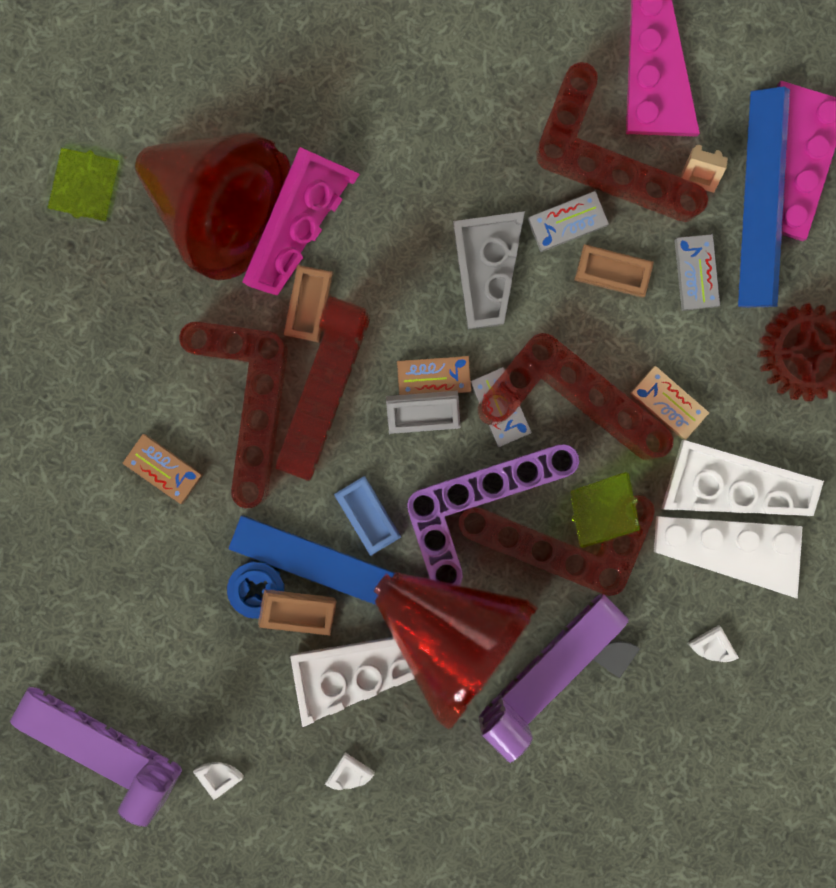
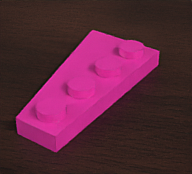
M631 0L626 134L697 137L700 134L672 0Z
M780 81L777 87L785 86L790 89L782 235L805 241L807 240L836 148V97Z
M300 147L242 282L249 287L277 296L303 259L301 252L307 243L311 240L315 241L322 231L319 226L330 210L335 212L343 200L340 197L341 193L348 183L353 185L360 174Z

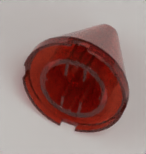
M238 133L151 145L144 148L138 154L135 163L136 174L180 256L194 271L213 280L232 279L247 272L291 169L286 154L278 151L274 146L276 143L254 133Z
M396 572L392 577L386 574L373 591L378 595L375 603L436 721L448 730L454 726L468 708L469 703L481 691L530 623L531 616L538 610V607L524 598Z

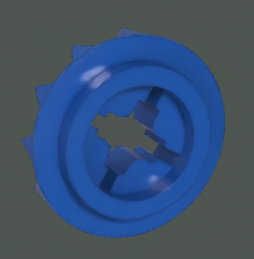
M251 561L239 566L232 573L227 585V595L232 607L238 613L248 618L258 619L263 597L255 594L245 598L251 588L249 581H253L255 584L267 581L264 589L284 591L285 584L280 577L279 571L274 570L267 563Z

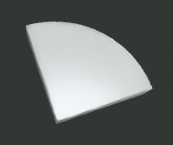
M719 625L688 642L689 646L698 655L711 661L730 662L739 658Z
M345 752L325 785L336 790L356 788L369 782L375 772Z
M221 762L206 763L193 771L213 800L244 778L243 774L235 767Z

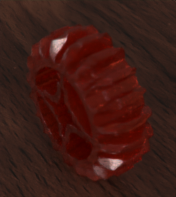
M806 303L802 305L800 310L796 306H792L787 309V315L782 312L775 315L777 325L769 323L765 326L766 331L772 337L763 336L759 339V343L768 346V350L757 352L759 358H768V364L760 366V371L771 370L773 372L766 382L770 385L780 381L777 393L785 394L790 389L789 395L791 400H798L802 395L805 402H810L814 400L815 395L819 399L828 398V390L836 393V311L830 312L826 316V306H817L813 311L811 304ZM800 324L801 332L797 333L795 345L782 348L788 332ZM814 326L821 329L829 337L832 345H826L819 339L818 330H815ZM808 347V349L812 348L813 352H822V354L813 355V357L808 358L809 356L804 357L803 354H794L793 352ZM833 358L828 372L816 381V373H819L822 360ZM783 360H790L796 364L798 375H802V380L789 372Z

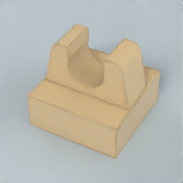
M696 145L692 149L683 168L680 183L714 193L726 170L728 158L723 157L722 152L716 150L713 154L702 151V146Z

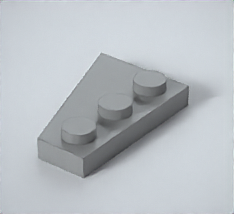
M525 211L453 221L468 330L504 324Z

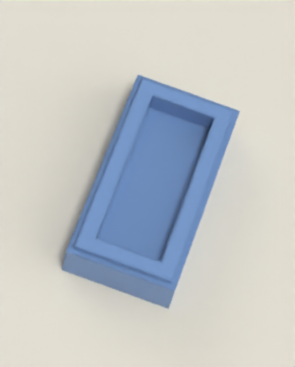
M365 476L334 494L370 556L401 538L400 533Z

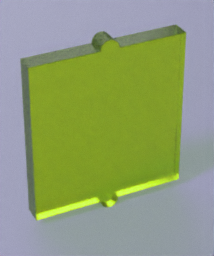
M61 147L48 209L72 214L76 219L82 216L106 222L119 161L97 156L91 150L84 153Z
M624 472L570 491L574 511L572 521L576 523L580 547L585 548L640 530L635 506L638 503V499L633 496L629 473Z

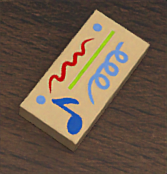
M653 366L630 392L633 397L683 440H686L709 414L705 408L656 366Z

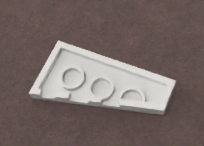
M682 440L661 509L814 516L824 481Z
M656 516L654 552L798 599L802 526Z
M433 630L294 653L290 656L302 727L314 723L315 720L329 714L332 715L344 710L345 707L361 700L374 697L393 686H399L439 668Z

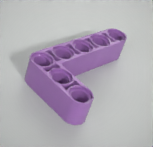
M564 444L553 445L413 492L407 504L408 513L433 586L443 592L453 591L461 584L463 578L462 568L445 516L570 476L576 471L579 464V456L575 449ZM559 450L565 451L570 457L569 466L563 471H557L551 461L554 453ZM525 461L531 462L536 468V475L529 482H523L517 476L518 466ZM494 472L500 475L502 486L499 491L489 493L484 490L482 481L485 475ZM454 484H462L468 489V498L461 504L452 503L448 498V490ZM421 495L429 496L434 502V509L428 515L418 514L414 509V500ZM431 530H439L444 534L446 540L442 547L432 549L426 545L425 535ZM445 564L453 566L457 572L454 580L448 583L441 582L436 577V570Z
M603 593L596 596L591 601L593 605L590 606L588 604L566 626L568 628L566 632L562 630L541 651L543 653L541 657L537 655L516 676L517 682L514 680L510 682L491 702L493 704L491 708L487 706L479 715L481 735L509 763L516 760L532 742L533 737L528 724L628 623L629 618Z
M27 688L10 720L11 724L21 732L128 789L118 808V813L132 824L138 826L149 825L166 802L182 772V768L173 761L169 764L168 758L142 744L140 747L136 746L138 742L111 727L109 730L105 729L107 725L81 711L77 714L74 712L76 708L50 694L47 697L44 696V691L41 689Z

